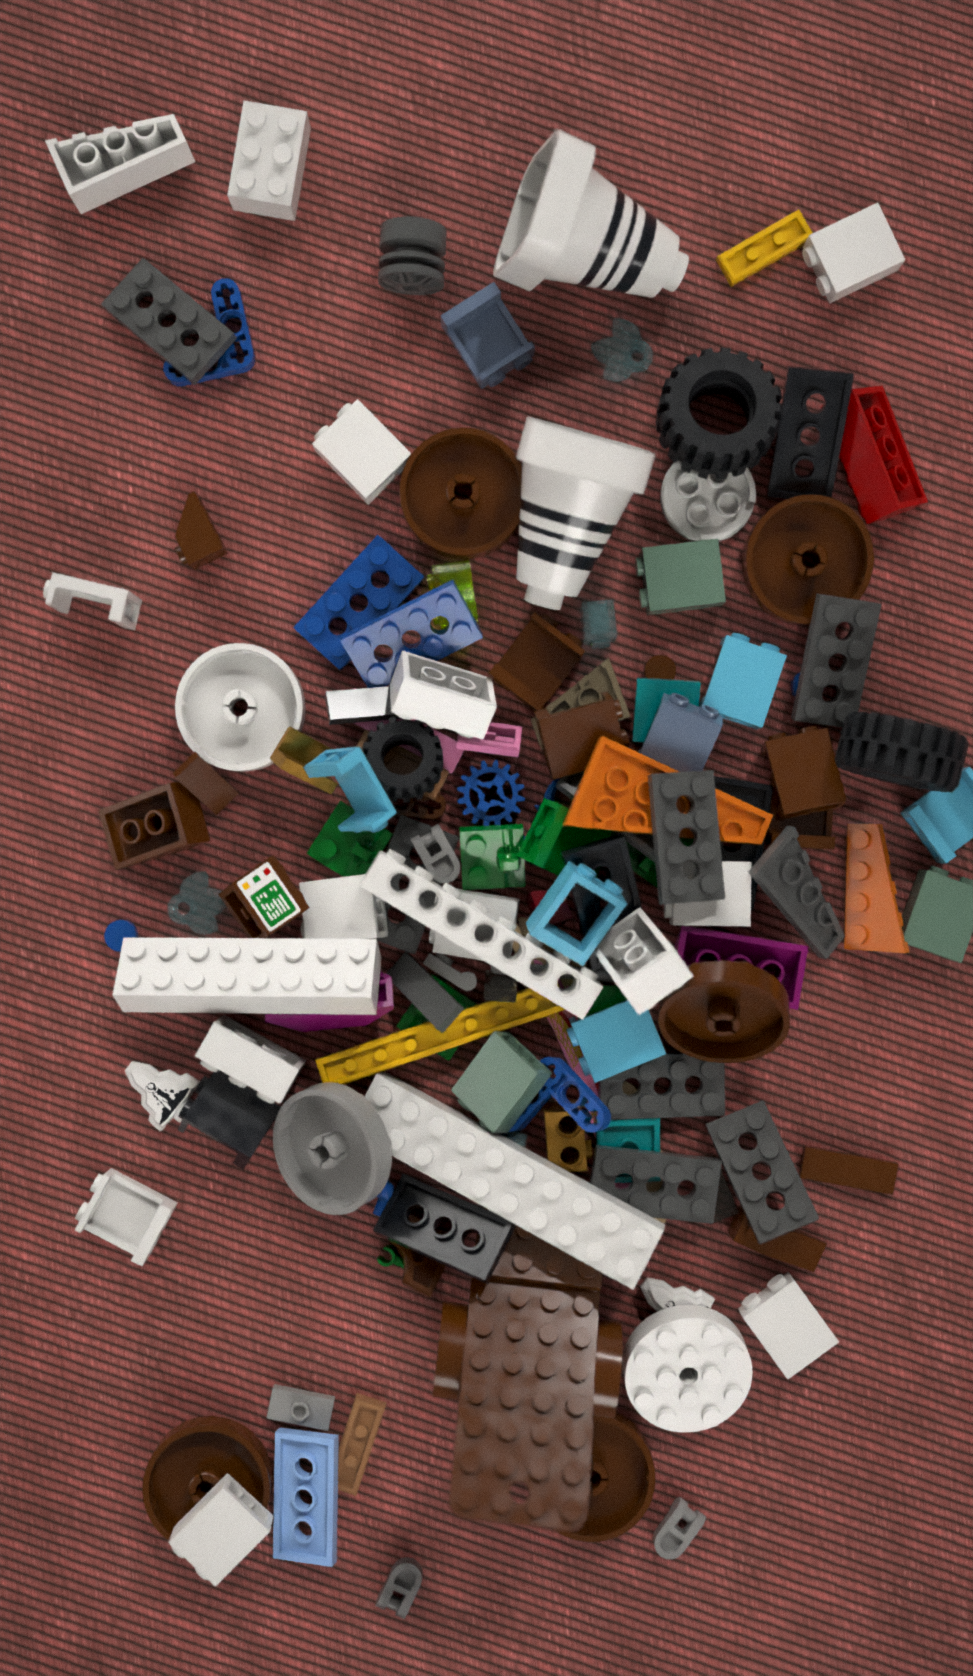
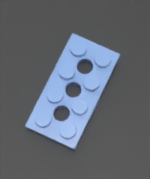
M279 1428L275 1431L274 1559L333 1567L337 1562L339 1435ZM300 1458H306L312 1463V1472L303 1470L300 1465ZM300 1490H306L311 1494V1504L303 1502L299 1495ZM300 1521L310 1525L312 1535H305L300 1530Z

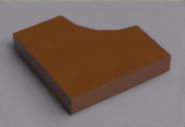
M411 1213L409 1215V1222L417 1223L422 1220ZM436 1228V1233H437V1234H439V1235H445V1234H447L446 1232L440 1230L439 1228ZM390 1241L398 1248L403 1258L404 1273L401 1284L429 1299L446 1266Z

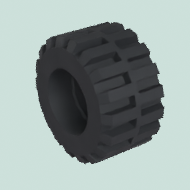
M391 717L388 724L384 725L382 721L377 724V730L369 732L367 735L368 741L364 742L362 749L390 801L397 802V799H403V803H408L410 798L414 797L417 800L422 799L425 792L430 793L434 790V784L439 783L441 771H443V752L438 736L434 735V731L429 725L425 727L423 722L415 720V722L405 719L396 721V717ZM409 745L416 748L422 755L420 766L414 772L406 775H397L390 772L384 765V758L393 747Z

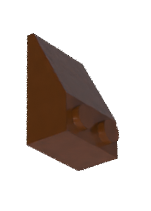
M180 782L167 783L98 810L115 870H121L181 852L211 841L199 799Z

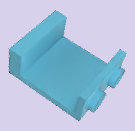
M732 633L731 636L726 635L721 639L720 645H722L706 695L701 699L699 707L701 705L713 707L723 719L758 730L763 728L787 655L779 653L780 648L775 645L762 643L761 646L749 643V637L739 633Z
M360 747L325 750L303 766L309 778L335 776L353 807L355 813L337 826L340 832L354 831L359 833L371 831L376 833L384 829L389 824L387 820L397 813Z
M971 767L963 768L959 786L953 792L929 791L900 812L937 863H948L956 857L954 852L973 838V770Z
M628 1000L586 1016L583 1020H576L575 1017L569 1018L572 1027L566 1029L573 1047L580 1046L583 1057L578 1058L584 1075L588 1076L591 1074L595 1083L666 1054L649 1009L638 1015Z

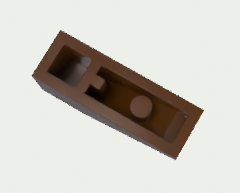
M741 1204L727 1231L733 1241L745 1247L812 1272L815 1271L827 1245L826 1242L798 1229L759 1245Z

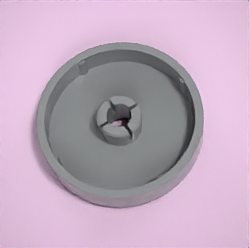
M323 1082L294 1094L281 1106L273 1128L274 1154L284 1180L300 1200L319 1212L330 1215H343L357 1210L381 1193L391 1171V1140L381 1117L362 1094L343 1084Z

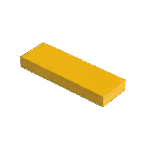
M798 209L718 255L716 262L732 287L799 249L805 244L808 236L813 233Z

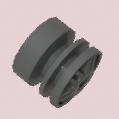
M404 216L384 221L380 226L379 246L380 251L384 255L379 258L378 284L386 290L405 295H429L440 292L444 288L443 273L445 272V262L441 258L446 255L447 229L436 221L421 217Z

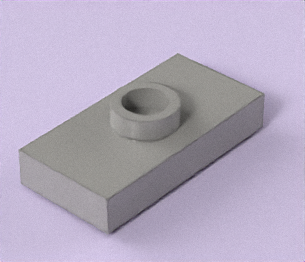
M274 1384L266 1419L328 1431L335 1396Z

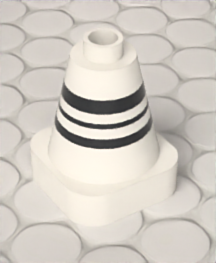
M559 129L555 130L533 156L523 176L496 257L493 276L527 291H531L541 281L546 279L649 298L655 297L662 288L674 292L680 285L689 262V256L678 251L679 236L592 168L595 157L594 145Z
M527 416L516 456L517 459L523 461L516 579L528 585L524 597L525 601L541 607L560 610L564 596L577 597L633 494H644L655 454L626 443Z

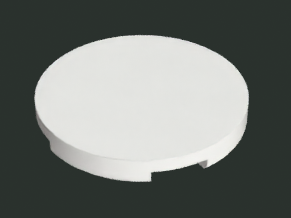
M681 461L674 462L664 477L660 492L662 511L669 525L679 535L690 541L718 539L721 542L739 532L751 516L756 500L755 483L749 469L746 467L744 474L736 477L730 472L726 479L716 480L715 474H709L708 478L705 479L698 477V471L691 469L690 473L681 469Z

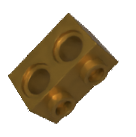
M577 1099V1100H569V1101H570L571 1103H576V1102L578 1101V1099ZM557 1101L547 1102L543 1106L547 1160L568 1172L587 1171V1159H592L591 1140H585V1130L576 1121L567 1126L560 1124L559 1121L563 1117L570 1115ZM566 1147H575L577 1149L572 1155L561 1153Z

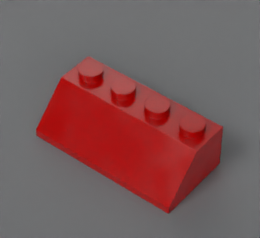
M883 385L852 389L839 459L842 460L846 470L847 483L853 489L857 498L860 515L865 519L866 524H871L928 503Z

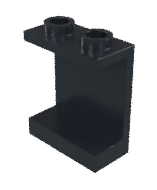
M218 1070L213 1072L210 1078L204 1075L195 1089V1092L199 1094L195 1101L188 1100L178 1115L182 1119L178 1131L184 1133L188 1125L193 1126L238 1153L233 1164L244 1170L274 1122L281 1107L275 1103L271 1104L262 1100L256 1095V1091L247 1086L242 1088L228 1080L229 1075Z

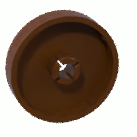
M460 427L444 430L432 435L413 451L401 475L400 503L409 529L425 547L448 558L475 559L498 550L510 540L519 527L522 465L507 444L486 431ZM465 487L471 490L472 495L470 500H460L458 498L455 499V492L459 488Z
M800 495L784 500L772 507L752 527L746 539L742 555L744 580L755 602L774 618L796 625H810L817 593L859 600L868 587L874 567L872 540L861 518L844 503L822 495ZM804 552L810 553L814 558V565L811 569H806L802 564V557L800 555H803Z
M710 961L692 963L687 968L693 977L686 981L681 988L672 991L659 1001L658 1025L665 1040L678 1051L703 1061L738 1063L760 1058L779 1047L786 1039L790 1029V1002L786 989L777 978L753 966L750 962Z
M618 1412L615 1413L614 1418L592 1416L591 1463L593 1471L598 1472V1474L590 1478L588 1515L582 1527L575 1531L555 1530L567 1538L582 1542H602L616 1538L634 1527L644 1516L651 1503L655 1489V1468L648 1443L637 1426Z
M217 1416L193 1418L169 1431L154 1450L145 1469L142 1484L144 1506L149 1519L157 1531L169 1541L174 1526L212 1489L205 1487L202 1484V1479L203 1481L211 1482L215 1486L227 1473L267 1509L273 1489V1469L267 1450L259 1438L244 1425L234 1420Z

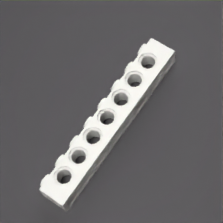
M389 849L387 853L382 850L379 851L361 880L360 887L580 1019H584L603 988L601 983L597 981L599 976L597 973L585 966H582L580 970L569 964L570 958L556 950L551 953L542 947L544 943L531 936L529 932L526 937L515 931L516 924L503 916H500L498 920L487 914L490 909L474 899L471 903L466 902L460 898L461 891L446 882L443 887L433 882L434 875L422 867L417 866L413 870L404 864L406 858L394 850ZM402 873L408 876V886L403 890L394 889L390 884L394 875ZM427 890L433 891L437 895L436 902L429 907L419 903L420 894ZM454 907L463 909L465 913L462 921L458 923H451L447 920L448 911ZM481 924H487L492 927L491 935L484 940H480L474 935L475 929ZM508 941L519 943V950L513 956H506L502 953V948ZM541 957L546 959L544 970L541 972L530 970V964L535 958ZM562 975H572L573 983L570 987L565 989L558 987L557 982Z

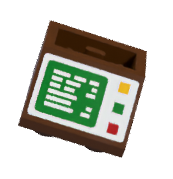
M274 855L238 878L218 894L248 938H268L310 908L303 894L295 887L287 875L284 866L278 862Z

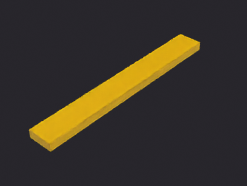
M528 987L464 1009L444 1033L437 1030L430 1021L318 1058L315 1061L322 1082H334L344 1085L492 1035L494 1031H504L565 1009Z

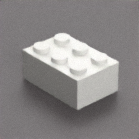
M243 101L228 189V198L234 211L295 221L311 132L307 111Z
M406 651L401 652L390 681L391 712L405 720L416 719L426 722L427 725L435 729L446 728L456 731L465 738L476 737L484 739L497 707L492 678Z
M641 907L612 926L593 951L638 1015L653 1008L658 1001L672 991L681 988L686 981L693 977L676 950Z
M226 1015L213 1022L195 1057L201 1059L200 1064L206 1069L213 1072L220 1070L228 1074L230 1082L242 1088L249 1086L258 1091L256 1095L271 1104L275 1101L278 1103L283 1101L306 1062L305 1059Z

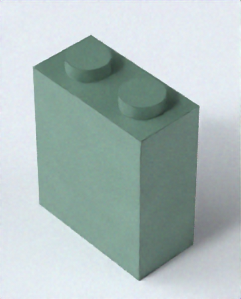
M718 539L644 547L641 549L639 557L635 558L637 577L642 576L643 589H639L640 607H646L647 615L720 607L726 602Z
M930 866L929 870L919 869L902 914L904 940L909 946L962 963L973 933V880L960 876L959 881L948 877L949 871L935 866Z
M494 1031L451 1091L459 1098L458 1103L464 1109L473 1112L480 1119L479 1124L490 1133L509 1132L552 1075V1072L510 1032Z

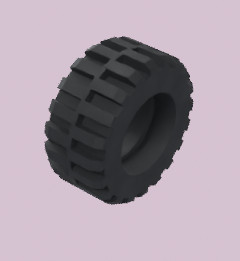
M721 347L719 352L714 353L712 348L704 349L701 351L700 357L693 353L684 359L683 365L677 364L671 371L670 378H667L664 383L656 412L658 414L656 418V431L660 433L659 442L662 448H670L667 456L673 462L681 461V469L690 473L691 469L699 472L698 477L705 479L708 478L709 474H715L716 480L726 479L730 472L736 477L744 474L746 467L749 469L755 467L761 457H764L770 449L783 415V405L780 403L782 398L781 390L778 386L773 387L776 379L771 371L765 373L762 370L764 364L758 359H755L754 362L747 358L748 353L739 351V354L730 353L731 348ZM707 394L727 396L741 406L747 418V425L739 432L729 435H718L708 432L693 419L689 409L690 403Z
M854 711L844 718L835 762L838 768L864 777L918 789L953 792L959 786L969 744L965 735L945 727L888 714Z

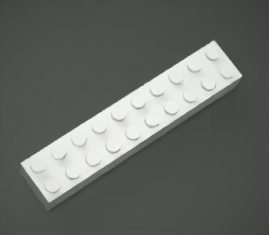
M385 1071L375 1075L365 1098L375 1108L385 1125L391 1140L393 1157L634 1290L664 1231V1223L501 1134L486 1131L479 1122Z

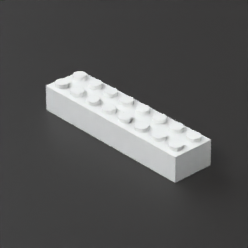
M124 937L113 996L123 1012L376 1015L382 957L377 939Z

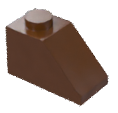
M195 491L189 493L175 534L179 546L175 547V551L183 565L188 563L194 570H197L228 554L200 497Z

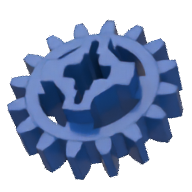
M485 760L481 761L480 770L470 766L472 775L470 777L466 775L461 776L466 785L465 787H457L458 792L464 793V797L457 800L458 804H466L467 808L463 811V815L472 813L474 815L472 819L473 824L481 819L484 820V826H489L490 821H494L495 825H501L500 819L503 818L510 823L512 822L510 813L512 811L520 813L521 810L516 806V803L525 801V798L518 795V791L525 787L524 784L516 785L515 780L519 777L518 773L508 774L510 765L507 764L503 769L498 768V760H494L492 767H487ZM486 773L496 774L492 781L482 782L477 779ZM506 780L512 789V800L504 796L502 786ZM477 786L490 789L492 786L497 787L496 794L500 796L504 803L493 799L489 803L485 802V794ZM470 789L478 793L480 802L476 808L473 807L470 801ZM500 806L505 809L504 812L498 815H485L491 807Z

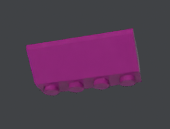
M681 925L674 949L687 967L692 963L710 961L750 962L753 966L770 973L781 982L789 996L790 1009L798 1010L809 946Z

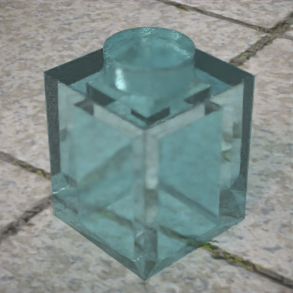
M614 600L581 603L580 614L584 645L591 644L592 649L610 647V642L617 639Z

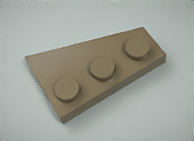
M609 657L546 707L551 715L603 700L601 693L608 691L614 700H619L623 717L619 718L618 721L631 717ZM534 717L530 720V722L535 732L540 749L543 750L536 719Z

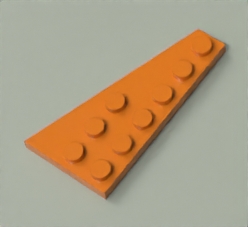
M601 736L597 740L562 826L653 835L648 775L679 771ZM715 788L720 842L761 845L773 815ZM680 796L677 799L676 807L679 812L687 814L690 811L691 804L688 798ZM683 828L680 831V838L694 839L693 833L689 829Z

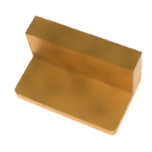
M288 727L269 759L280 769L331 795L338 784L330 776L309 778L303 766L322 752L332 748L293 727Z

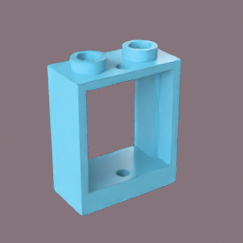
M568 861L525 924L531 936L583 966L626 907L627 902L621 894L622 888L609 879L604 883L596 878L597 874L585 864L580 863L579 866H576ZM576 882L608 901V904L582 941L577 940L549 923V920Z

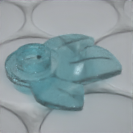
M621 318L613 320V337L598 340L591 345V350L596 359L606 365L603 378L612 382H621L626 380L633 372L645 371L653 360V350L647 342L641 340L639 328L635 324ZM633 353H640L643 359L639 362L634 361L631 357Z
M204 871L194 873L185 878L181 883L179 894L173 896L167 905L168 916L173 922L180 925L187 924L193 932L201 935L218 931V925L214 916L226 908V905L218 895L222 891L208 888V874ZM180 903H186L189 906L187 914L182 915L178 912L177 907Z

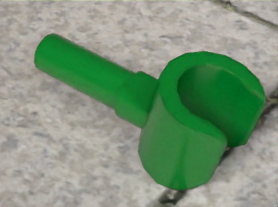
M393 1245L384 1246L383 1249L391 1253L392 1260H387L379 1255L377 1257L378 1263L384 1267L394 1264L404 1269L403 1258L399 1256L397 1248Z

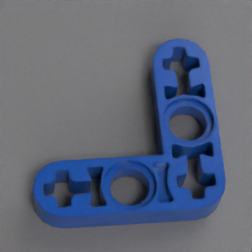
M228 278L217 280L211 289L216 319L224 325L231 318H237L242 322L240 331L234 333L237 338L234 342L240 341L243 353L248 355L244 357L243 363H238L237 359H232L237 356L236 346L233 342L218 359L217 367L212 371H207L197 383L245 373L255 364V352L242 295L237 284ZM224 289H229L230 293H234L230 295L233 309L227 310L224 299L219 297L223 295ZM165 361L163 371L173 385H192L183 375L177 377L175 373H171V371L176 369Z
M546 1057L541 1059L540 1062L546 1068L548 1066H556L553 1071L556 1077H549L538 1092L537 1101L534 1104L530 1103L527 1110L522 1113L509 1132L523 1130L552 1096L586 1132L592 1133L605 1130L610 1124L611 1114L607 1106L564 1060L558 1057ZM571 1085L576 1086L579 1090L580 1095L576 1103H571L566 1095L567 1089ZM583 1106L587 1108L585 1110H579ZM589 1111H598L599 1114L596 1118L599 1121V1123L590 1122L592 1119V1115L589 1113Z

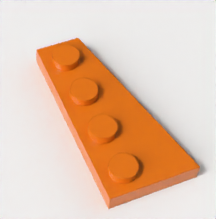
M847 823L844 949L910 953L908 943L904 940L902 930L904 924L902 915L898 912L895 898L897 891L895 882L891 879L889 869L891 863L882 824Z

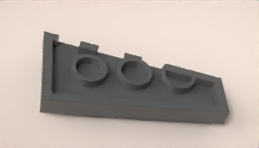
M786 826L748 873L818 958L827 959L845 935L831 904L825 901L821 893L823 887L819 878L814 877L808 864L810 859L806 850L801 849L797 838L799 835L796 828Z

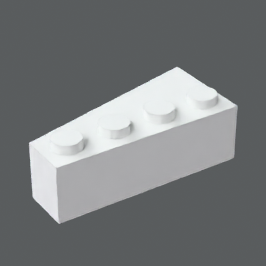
M174 114L133 122L132 127L117 129L116 126L104 128L102 133L86 136L85 132L73 134L72 139L59 142L56 138L45 140L67 192L81 214L195 162Z

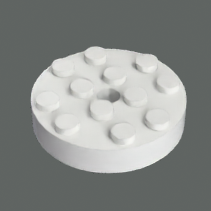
M226 644L207 651L198 657L186 670L176 693V720L180 733L187 745L209 764L230 771H255L274 764L269 758L286 729L293 727L301 732L305 720V697L295 673L277 655L252 644ZM239 700H246L248 707L251 709H247V712L242 716H236L233 709L235 703Z
M677 1305L662 1309L647 1317L630 1335L622 1356L624 1382L633 1407L648 1422L673 1432H698L718 1426L739 1409L748 1395L752 1382L751 1358L740 1331L726 1316L703 1306Z

